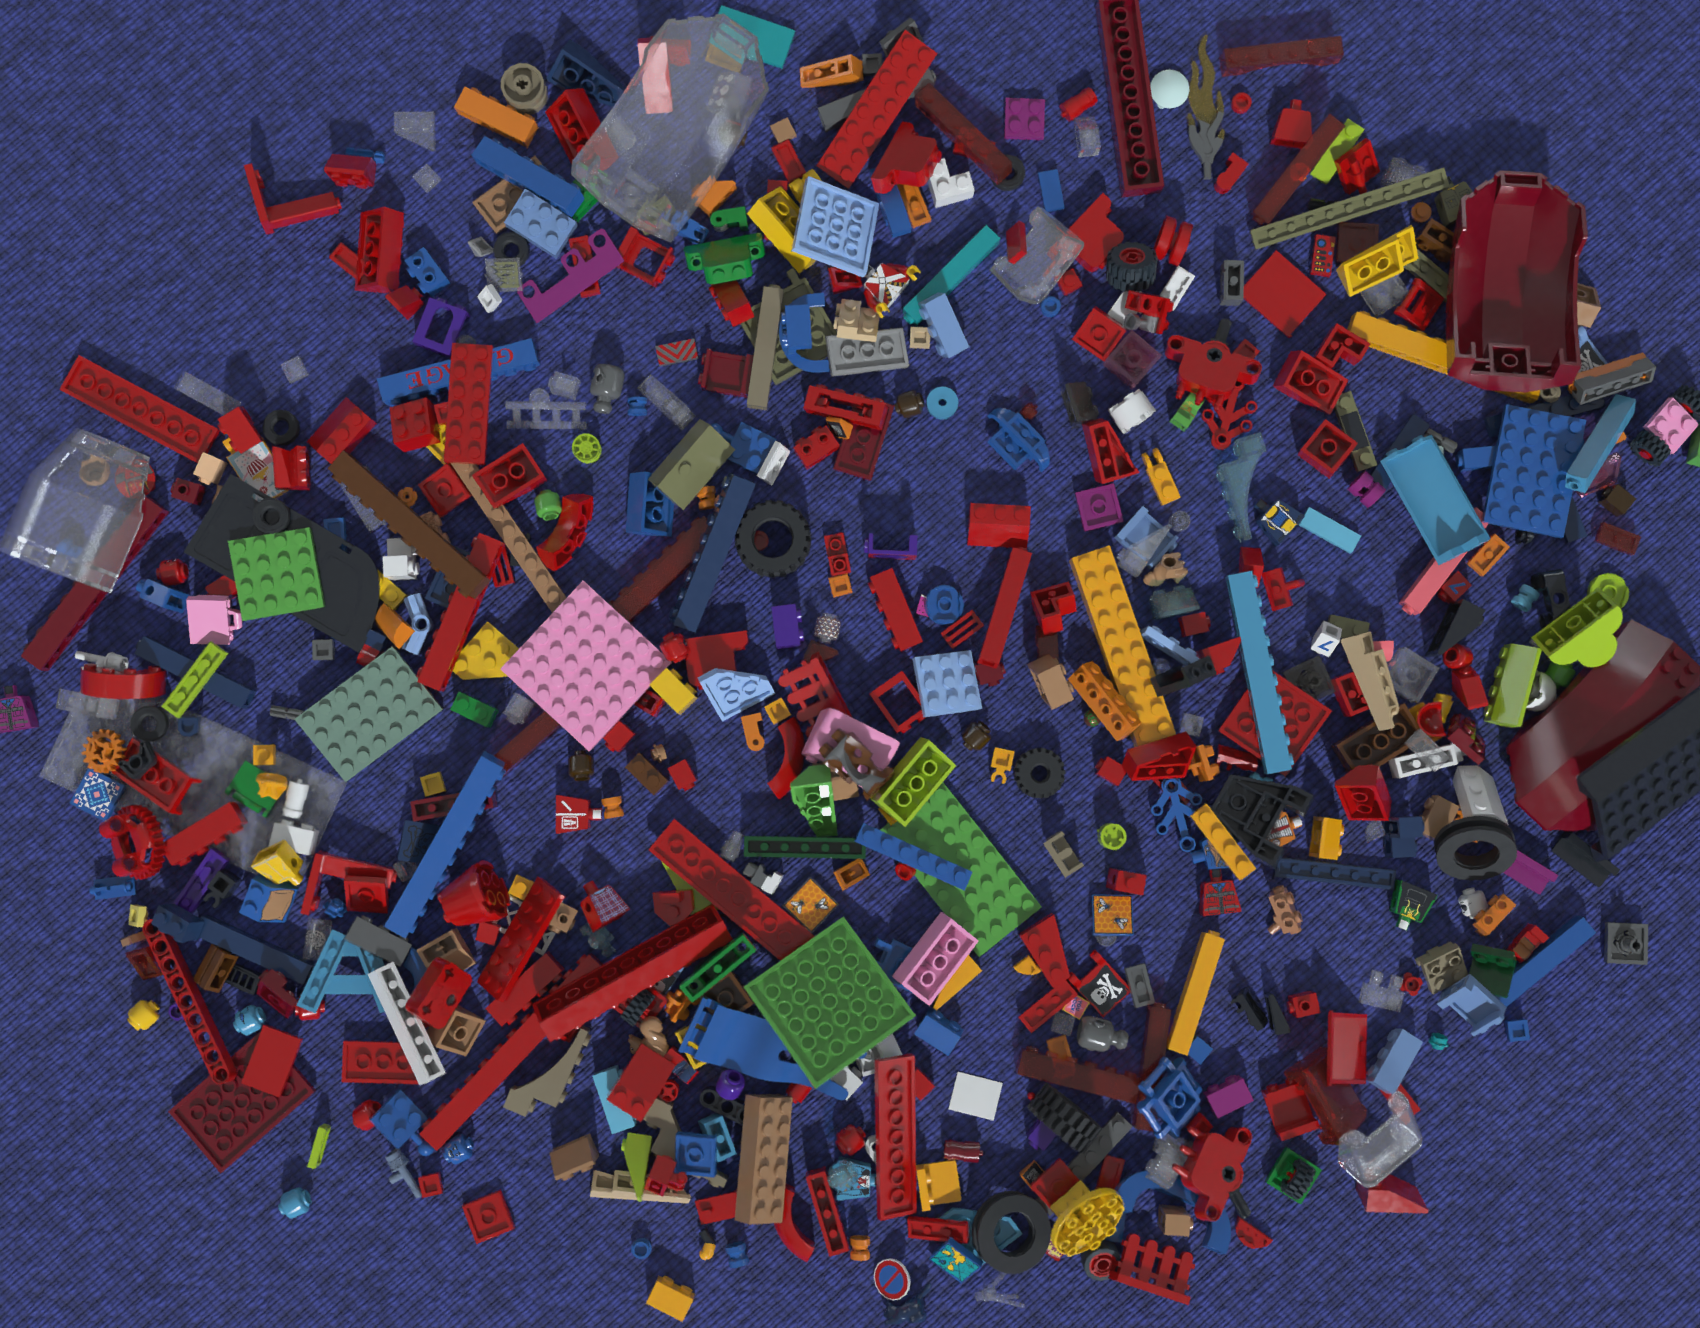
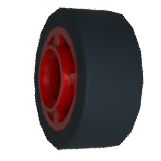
M1103 1239L1097 1249H1089L1081 1253L1083 1268L1087 1276L1093 1280H1108L1110 1270L1118 1271V1266L1115 1265L1116 1261L1121 1260L1115 1244L1109 1240Z

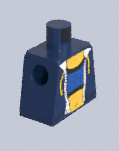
M1261 498L1254 505V508L1262 514L1256 520V524L1275 547L1280 545L1305 517L1302 513L1279 499L1269 505Z

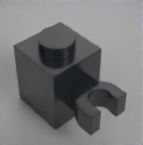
M228 869L219 870L207 886L212 892L208 893L203 900L207 902L211 897H214L216 901L213 907L218 908L222 899L231 897L243 880Z

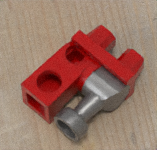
M1129 290L1125 308L1143 313L1141 318L1137 314H1127L1124 319V325L1129 330H1136L1139 327V329L1163 334V331L1168 330L1169 321L1166 320L1167 313L1173 310L1174 302L1170 301V298Z

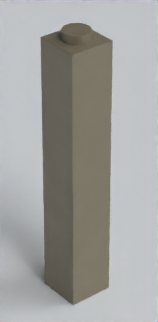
M770 284L768 287L764 286L747 399V407L752 409L768 410L784 298V289H780L778 285Z

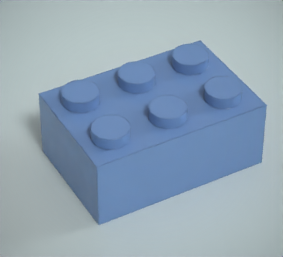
M527 189L523 191L504 221L507 228L518 233L555 259L559 257L569 241L568 239L571 238L578 226L576 221Z

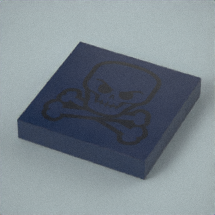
M404 819L397 860L420 863L441 825L418 821L413 822L412 820Z

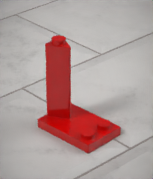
M252 163L244 165L257 213L267 235L274 233L275 228L337 214L339 209H342L339 197L335 198L333 192L267 207L262 192L265 185L259 170H255Z
M320 850L315 853L300 913L309 915L318 909L321 900L318 893L323 874L345 878L346 875L386 878L387 888L390 889L391 883H396L399 871L395 870L396 868L334 855Z

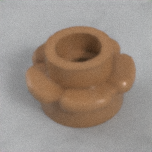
M654 744V749L650 750L651 756L654 761L657 760L661 763L667 759L666 752L662 744L657 746Z

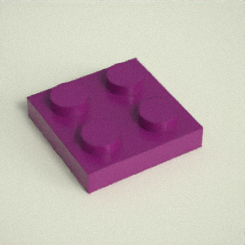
M1006 98L1004 139L1043 140L1045 99Z
M1114 483L1074 494L1084 532L1124 522Z

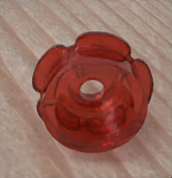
M1031 401L1020 410L1023 418L1032 419L1038 413L1036 410L1038 405H1034Z

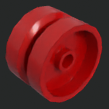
M1166 215L1153 250L1156 252L1158 260L1164 259L1167 251L1170 250L1167 258L1168 263L1178 266L1189 245L1193 224L1183 221L1175 232L1177 226L1176 218Z

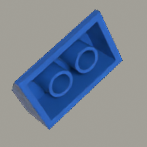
M630 473L626 533L672 537L674 503L648 480L653 473Z

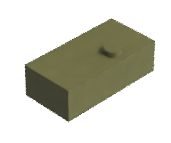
M699 419L648 480L670 501L684 510L735 449L710 424Z

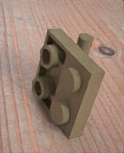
M1451 941L1440 947H1433L1427 950L1426 954L1415 959L1416 964L1422 967L1428 989L1432 994L1450 987L1468 975L1460 947Z

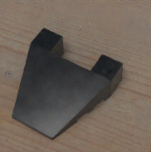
M1230 774L1211 810L1257 861L1275 870L1284 854V848L1272 843L1268 838L1285 808L1305 817L1314 801V796L1294 785L1278 784L1276 782L1261 781Z

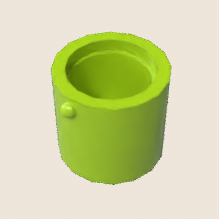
M1107 823L1101 826L1100 829H1097L1098 842L1104 848L1116 850L1121 848L1126 842V832L1118 824Z

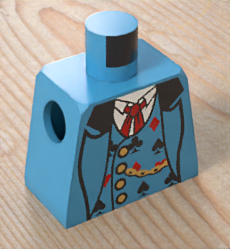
M839 1157L837 1200L869 1197L870 1186H876V1174H871V1164Z

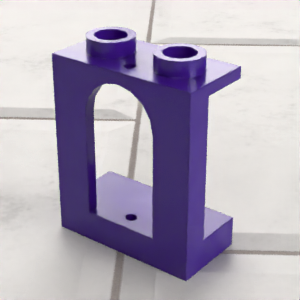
M429 297L412 342L418 347L451 359L452 343L457 342L465 319H470V315L466 308L461 305L455 304V306L447 304L448 301L440 297L436 299ZM439 308L453 312V320L443 344L425 338L433 316Z

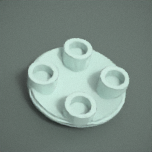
M1175 70L1159 72L1153 78L1150 85L1152 98L1157 106L1162 109L1176 108L1182 105L1189 94L1187 79Z

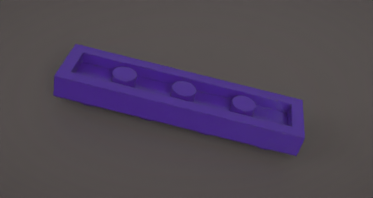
M211 848L173 904L193 914L210 890L207 886L219 870H223L230 859L216 848Z

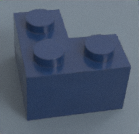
M1393 816L1389 817V821H1383L1385 857H1416L1418 846L1415 837H1423L1425 830L1422 817Z

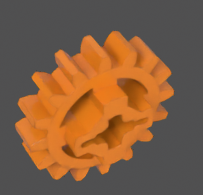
M100 729L99 732H92L93 737L87 736L88 744H83V747L86 748V751L82 752V755H86L83 762L89 763L87 768L94 769V772L109 773V771H116L115 765H118L121 758H126L122 754L123 751L127 750V748L122 747L125 740H121V735L113 730Z

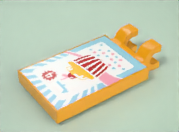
M230 438L222 441L231 453L226 458L242 481L272 498H278L289 491L275 489L272 451L265 440L242 454L239 451L235 452L229 444ZM255 493L252 496V498L257 500L258 502L263 500V498L256 495Z

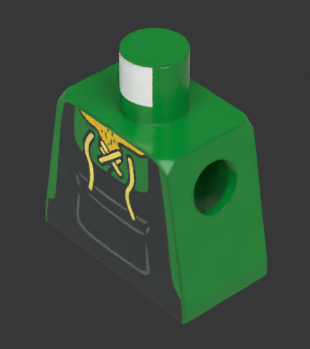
M1396 879L1390 905V912L1399 915L1395 926L1407 931L1411 920L1421 923L1436 900L1437 894Z

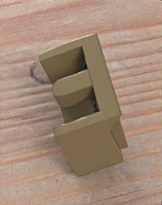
M1058 831L1045 839L1046 842L1043 844L1066 878L1083 867L1084 864L1074 854L1063 836L1064 833Z

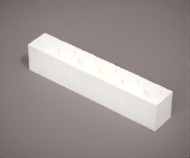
M394 962L369 973L368 977L419 1085L430 1082L445 1074L446 1072L422 1021L409 1013L405 1008L410 996Z

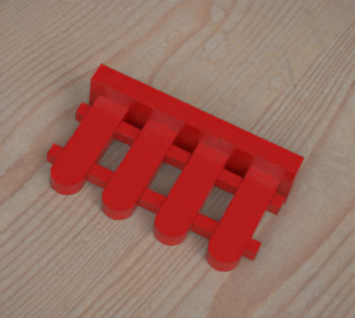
M819 651L811 655L810 662H807L805 659L801 661V666L790 671L788 668L783 670L784 674L779 677L778 683L782 687L791 686L793 691L788 694L787 699L790 704L799 703L802 708L797 712V719L802 722L808 720L811 724L806 729L807 737H809L816 722L814 717L819 715L821 710L835 708V710L852 717ZM815 673L817 674V676H818V678H819L818 680H816V678H815V676H814ZM809 677L811 683L800 688L797 687L796 682ZM823 691H826L827 697H825ZM814 695L819 696V701L807 706L806 699Z
M1134 1233L1128 1234L1126 1241L1122 1240L1121 1242L1124 1248L1121 1260L1116 1261L1115 1266H1118V1271L1110 1270L1108 1279L1189 1305L1191 1297L1184 1295L1185 1289L1189 1290L1190 1287L1187 1284L1190 1270L1195 1268V1264L1192 1263V1254L1184 1251L1178 1259L1175 1258V1249L1172 1246H1164L1160 1253L1157 1251L1158 1244L1156 1241L1148 1239L1145 1241L1144 1246H1140L1139 1236ZM1137 1251H1141L1139 1265L1135 1267L1134 1262ZM1155 1256L1160 1258L1156 1274L1151 1272ZM1176 1263L1177 1268L1174 1279H1170L1172 1265ZM1132 1271L1136 1272L1135 1278L1131 1277ZM1150 1278L1154 1279L1153 1284L1149 1283ZM1167 1284L1172 1285L1171 1290L1166 1289Z

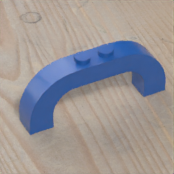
M1155 1170L1133 1173L1119 1182L1114 1189L1123 1199L1125 1207L1123 1212L1126 1213L1132 1212L1138 1195L1148 1188L1157 1190L1195 1207L1199 1195L1183 1185L1180 1180L1181 1176L1172 1172L1167 1174ZM1225 1208L1217 1221H1206V1233L1202 1243V1247L1218 1254L1227 1253L1231 1239V1225Z

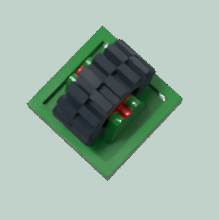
M1285 1146L1265 1182L1297 1203L1302 1204L1322 1169Z

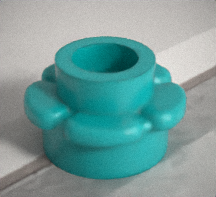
M1432 1033L1431 1038L1428 1040L1431 1047L1437 1050H1443L1444 1047L1449 1046L1447 1043L1448 1037L1443 1034Z

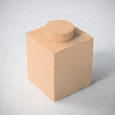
M203 452L193 474L198 476V481L210 486L212 482L218 485L228 463Z

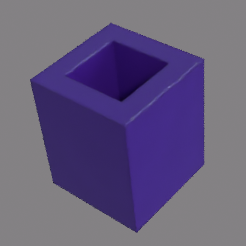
M1037 1119L1026 1133V1136L1029 1139L1028 1143L1036 1150L1041 1148L1044 1151L1056 1134L1042 1121Z

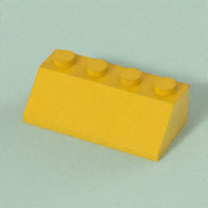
M780 186L759 198L747 215L790 262L792 267L798 273H801L817 260L791 251L800 208Z

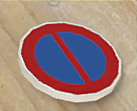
M892 1258L884 1259L878 1263L874 1270V1281L879 1293L890 1300H899L904 1297L910 1289V1277L905 1266Z

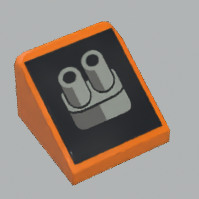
M826 417V422L836 438H850L853 428L851 423L842 418Z
M1033 1160L1019 1174L1030 1187V1184L1044 1171Z

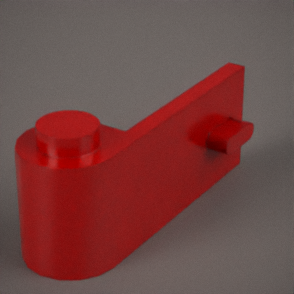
M737 1189L730 1193L696 1200L695 1204L701 1225L735 1218Z

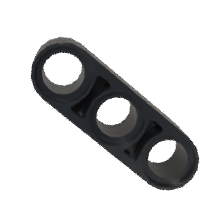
M707 1086L702 1090L700 1102L704 1107L743 1125L744 1118L741 1116V1111L745 1108V1101L739 1098L726 1100L718 1095L714 1086ZM711 1092L714 1094L715 1099L707 1101L704 1094ZM730 1101L733 1104V1108L725 1110L722 1103Z

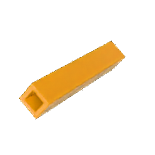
M1208 930V933L1201 932L1166 1040L1165 1048L1188 1056L1225 939L1219 937L1220 933L1212 930Z

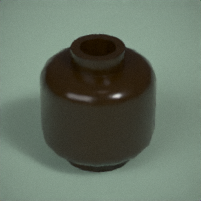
M910 390L897 396V403H894L898 415L902 414L904 418L908 419L921 414L923 407H925V402L920 392L917 393L915 390Z
M981 721L971 722L962 732V739L964 740L962 744L970 751L973 749L977 751L982 750L991 740L990 728Z
M584 750L575 751L574 755L568 758L569 776L574 778L575 781L589 780L594 774L593 756L586 754Z

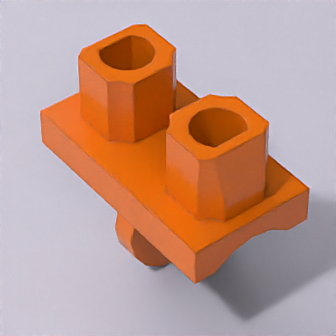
M1197 745L1188 770L1192 769L1193 776L1197 775L1199 782L1212 780L1215 775L1220 773L1216 763L1209 765L1207 757L1214 756L1212 745Z
M677 989L675 993L669 991L666 994L669 1001L666 1003L665 1011L669 1014L671 1021L675 1023L678 1019L685 1021L690 1013L687 1007L690 1004L698 1005L701 1000L698 998L692 1003L681 989Z

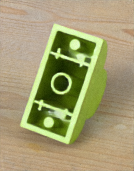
M1598 587L1531 638L1548 658L1556 664L1566 665L1578 660L1584 666L1598 667L1608 662L1616 652L1617 640L1613 633L1622 622V611Z

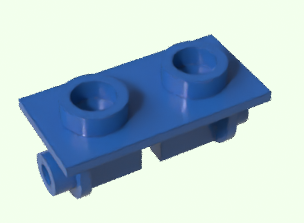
M130 875L93 880L94 885L90 886L89 889L90 894L95 895V900L136 895L135 878L130 877Z

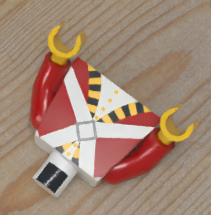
M881 263L875 270L868 264L867 274L865 275L868 280L864 284V296L867 305L877 312L880 318H883L882 312H890L889 307L908 286V277L916 281L917 278L914 273H921V271L915 265L908 267L899 264L888 263L885 265Z

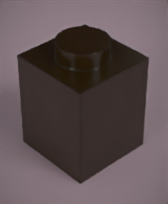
M1619 484L1611 487L1607 486L1600 495L1602 497L1598 503L1618 517L1627 512L1636 498Z

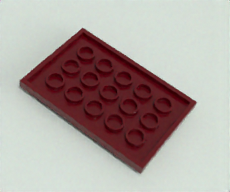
M260 1032L231 1056L237 1070V1076L233 1081L217 1084L212 1080L211 1076H208L168 1111L220 1173L224 1172L316 1091L294 1064L281 1097L241 1083ZM223 1069L221 1074L226 1079L227 1072Z

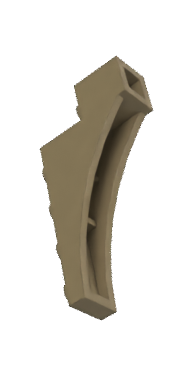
M583 1026L567 1053L550 1070L521 1086L514 1085L510 1089L503 1108L526 1117L529 1112L533 1113L537 1101L534 1099L557 1107L559 1102L563 1104L568 1093L565 1091L567 1084L571 1085L576 1074L573 1072L575 1065L579 1066L583 1058L582 1048L583 1046H588L592 1037L589 1034L591 1029Z
M658 1095L643 1119L647 1121L646 1124L651 1128H661L651 1152L654 1153L653 1155L656 1158L657 1155H667L673 1158L675 1162L676 1133L683 1131L673 1111L672 1106L674 1103L665 1102ZM716 1169L715 1178H703L707 1179L708 1183L718 1188L721 1186L724 1188L728 1175Z

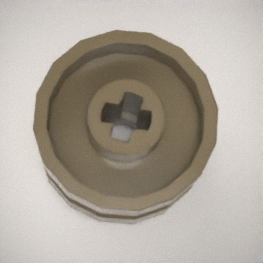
M518 63L510 66L504 72L501 78V90L508 105L517 109V112L522 115L524 113L529 115L535 114L545 106L548 100V89L542 74L536 67L528 63Z

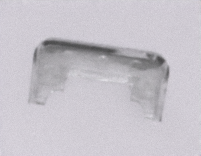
M1039 206L1030 214L1029 223L1033 227L1026 235L1027 254L1015 264L1008 262L1007 256L999 257L990 269L1018 300L1031 304H1038L1043 301L1084 247V242L1076 234Z
M1399 1090L1388 1099V1107L1393 1114L1389 1116L1384 1124L1368 1137L1359 1131L1351 1130L1339 1140L1338 1164L1364 1187L1371 1188L1376 1186L1422 1146V1134L1409 1100Z

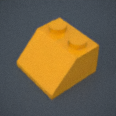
M1313 816L1309 856L1338 860V856L1342 852L1340 836L1344 834L1342 820Z

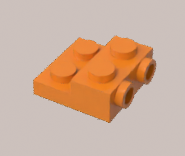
M1505 894L1494 895L1487 903L1490 906L1485 911L1481 909L1475 915L1474 919L1476 921L1472 925L1477 928L1475 932L1481 937L1489 935L1516 906Z

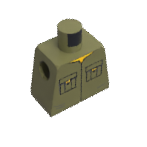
M1450 176L1447 177L1450 187L1443 189L1434 198L1441 223L1445 227L1456 223L1461 198L1473 192L1464 181L1454 186Z

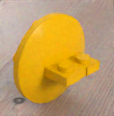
M1080 1180L1068 1193L1050 1206L1058 1217L1051 1232V1242L1059 1253L1069 1257L1089 1249H1097L1103 1239L1115 1233V1226L1118 1224L1125 1209L1123 1199L1117 1191L1111 1188H1100L1090 1191Z

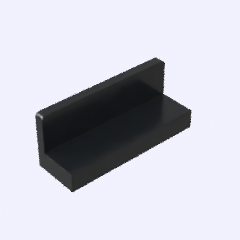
M1564 832L1552 847L1551 852L1596 887H1601L1609 875L1616 876L1619 873L1620 869L1608 860L1593 861L1591 846L1573 832Z

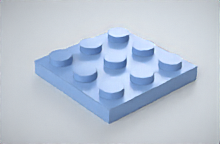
M971 650L920 656L912 659L923 717L982 709Z

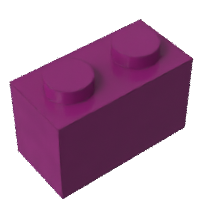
M1239 1075L1229 1076L1225 1079L1224 1083L1220 1085L1213 1084L1207 1087L1206 1092H1203L1213 1115L1217 1119L1254 1101L1244 1079Z

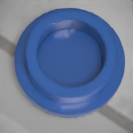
M645 1238L636 1239L631 1246L633 1256L638 1259L647 1258L652 1250L651 1243Z

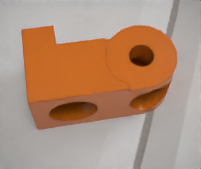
M761 712L741 717L748 748L753 751L761 750L765 745L764 737L760 735L758 721L763 720Z

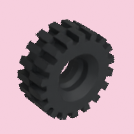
M1045 748L1030 749L1023 753L1015 763L1016 766L1013 772L1016 785L1024 794L1030 797L1047 798L1052 796L1056 791L1060 790L1062 783H1064V774H1066L1063 767L1064 763L1051 750ZM1037 765H1042L1047 770V777L1043 781H1037L1032 776V770Z

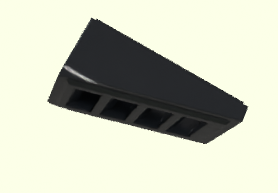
M235 963L231 977L227 978L225 983L251 995H256L257 984L262 973ZM237 971H240L237 981L234 980ZM244 974H246L247 977L243 984L241 983V981L243 979ZM251 977L254 978L252 985L248 986Z
M1264 992L1271 1032L1275 1035L1291 1033V1029L1274 994Z

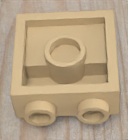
M842 299L841 304H837L836 316L839 317H835L834 329H837V337L876 342L879 324L878 313L871 308H862L861 301Z

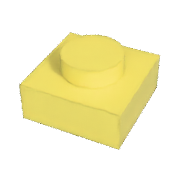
M130 905L128 925L143 927V924L148 919L147 907Z

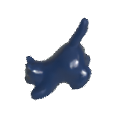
M927 1283L914 1298L900 1306L893 1305L890 1301H887V1306L883 1313L887 1320L884 1321V1324H902L905 1320L909 1323H922L927 1316L923 1297L929 1292L931 1283Z

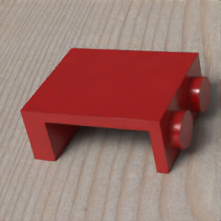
M1297 1077L1288 1078L1285 1080V1083L1280 1085L1277 1083L1268 1085L1266 1090L1261 1091L1277 1138L1281 1141L1320 1128L1318 1120L1313 1117L1303 1089L1305 1083L1300 1078L1297 1079Z

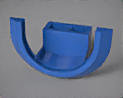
M824 293L803 295L795 299L790 305L785 306V311L781 312L779 339L784 354L793 365L803 371L812 373L829 372V360H809L797 354L796 350L812 349L810 308L825 306Z

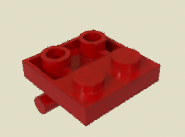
M1367 138L1334 161L1344 192L1349 195L1357 189L1360 195L1367 193L1365 183L1380 172L1371 140Z

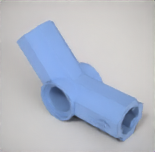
M421 593L410 595L404 599L412 621L411 627L415 632L403 644L402 648L416 655H419L429 632L432 631L434 626ZM422 619L427 621L424 629H420L418 625Z

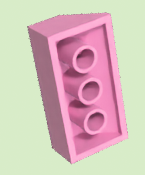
M941 912L892 977L930 1006L978 943V940L953 919Z

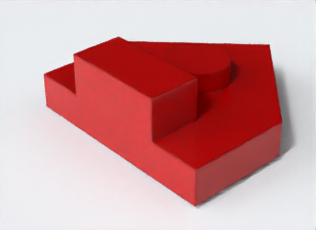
M693 889L656 891L652 893L655 914L670 927L688 918L695 909Z

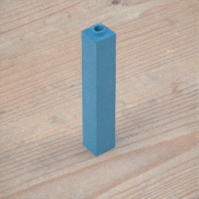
M1618 394L1614 396L1566 473L1565 488L1586 493L1634 415L1636 399Z

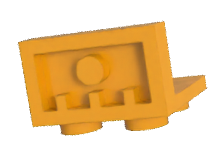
M956 1160L916 1165L922 1211H929L930 1205L961 1201Z

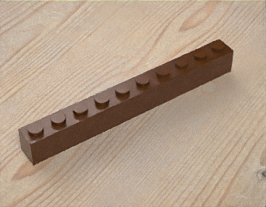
M342 451L328 467L333 473L331 477L340 484L343 482L347 486L345 489L351 495H357L361 498L359 502L367 509L371 507L376 518L380 521L385 520L388 523L387 527L393 533L402 535L401 540L408 546L413 545L416 548L415 553L422 559L427 558L430 561L429 565L435 571L443 572L445 574L443 578L451 585L455 583L459 587L457 591L464 597L470 596L476 599L491 580L351 454Z

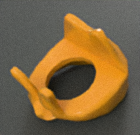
M260 773L256 777V782H258L260 788L258 794L261 798L270 796L277 800L288 787V779L283 775Z

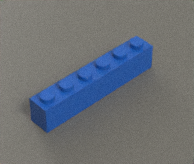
M484 136L472 153V157L478 165L522 190L527 189L571 218L585 199L578 185L565 182L566 180L562 176L551 174L543 165H535L527 156H519L513 148H505L495 138L491 140Z

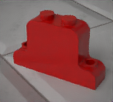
M902 121L871 176L875 193H888L896 184L915 187L924 186L929 178L933 176L937 163L941 161L942 154L938 150L936 140L919 136L918 132H915L912 123Z
M1102 193L1049 249L1047 255L1055 262L1065 261L1069 256H1072L1089 272H1095L1099 268L1101 270L1104 269L1107 265L1108 252L1111 251L1112 247L1122 243L1124 239L1123 232L1107 218L1112 211L1110 209L1111 200Z
M747 630L685 639L690 648L687 653L688 656L685 658L690 684L698 687L699 690H704L698 680L699 676L715 668L737 671L734 653L735 651L746 650L745 647L749 642Z

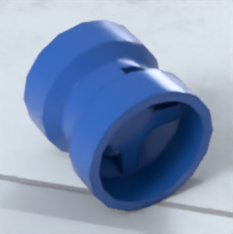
M737 1241L725 1246L726 1254L730 1257L728 1261L730 1268L742 1267L749 1263L748 1255L745 1254V1241Z

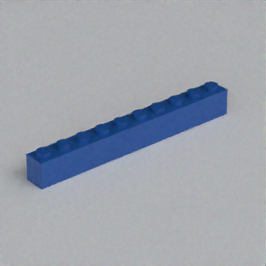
M485 751L482 753L384 925L385 928L404 938L407 937L409 932L413 934L419 924L416 922L417 917H423L428 908L425 903L428 899L432 900L438 890L435 888L437 882L442 883L447 875V872L444 871L447 865L452 866L457 857L454 854L456 849H462L466 842L465 833L467 831L471 832L474 828L476 821L473 819L476 814H482L486 807V804L483 803L486 797L491 798L496 789L493 786L496 779L501 781L506 770L503 767L506 762Z

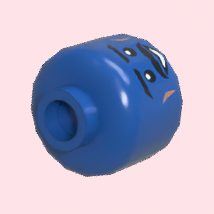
M458 1134L444 1143L442 1148L443 1156L448 1163L459 1164L471 1158L474 1143L470 1137L467 1138L464 1134Z

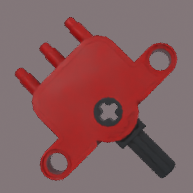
M1228 318L1221 319L1215 338H1211L1210 341L1203 345L1201 342L1180 335L1169 337L1165 348V355L1168 359L1181 363L1176 376L1178 385L1175 395L1176 399H1181L1184 392L1189 391L1196 394L1195 405L1199 406L1204 397L1216 400L1214 411L1218 412L1223 402L1230 398L1236 381L1249 385L1257 382L1262 371L1261 363L1236 353L1231 354L1230 349L1227 347L1226 339L1232 325Z

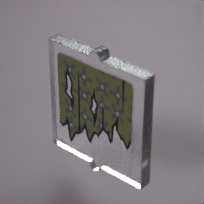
M520 258L485 259L487 285L492 284L497 292L523 291V273L521 272Z

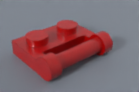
M1415 278L1411 283V289L1401 305L1396 307L1394 313L1406 320L1418 331H1424L1444 298L1424 281ZM1418 291H1422L1423 293L1411 312L1407 311Z

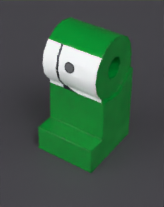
M745 207L718 210L713 212L710 217L712 227L717 232H723L727 228L740 227L741 232L749 231Z

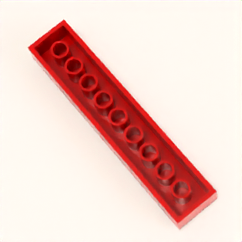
M711 904L533 1003L538 1022L550 1042L560 1039L569 1031L580 1028L585 1022L599 1017L601 1013L610 1008L617 1007L626 999L635 997L642 990L653 987L658 981L672 976L674 972L690 966L692 962L699 958L708 956L710 952L719 947H724L733 939L714 905Z

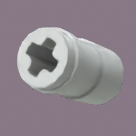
M298 779L297 782L289 781L285 804L282 808L283 816L300 819L301 815H303L302 810L310 786L302 783L303 779Z

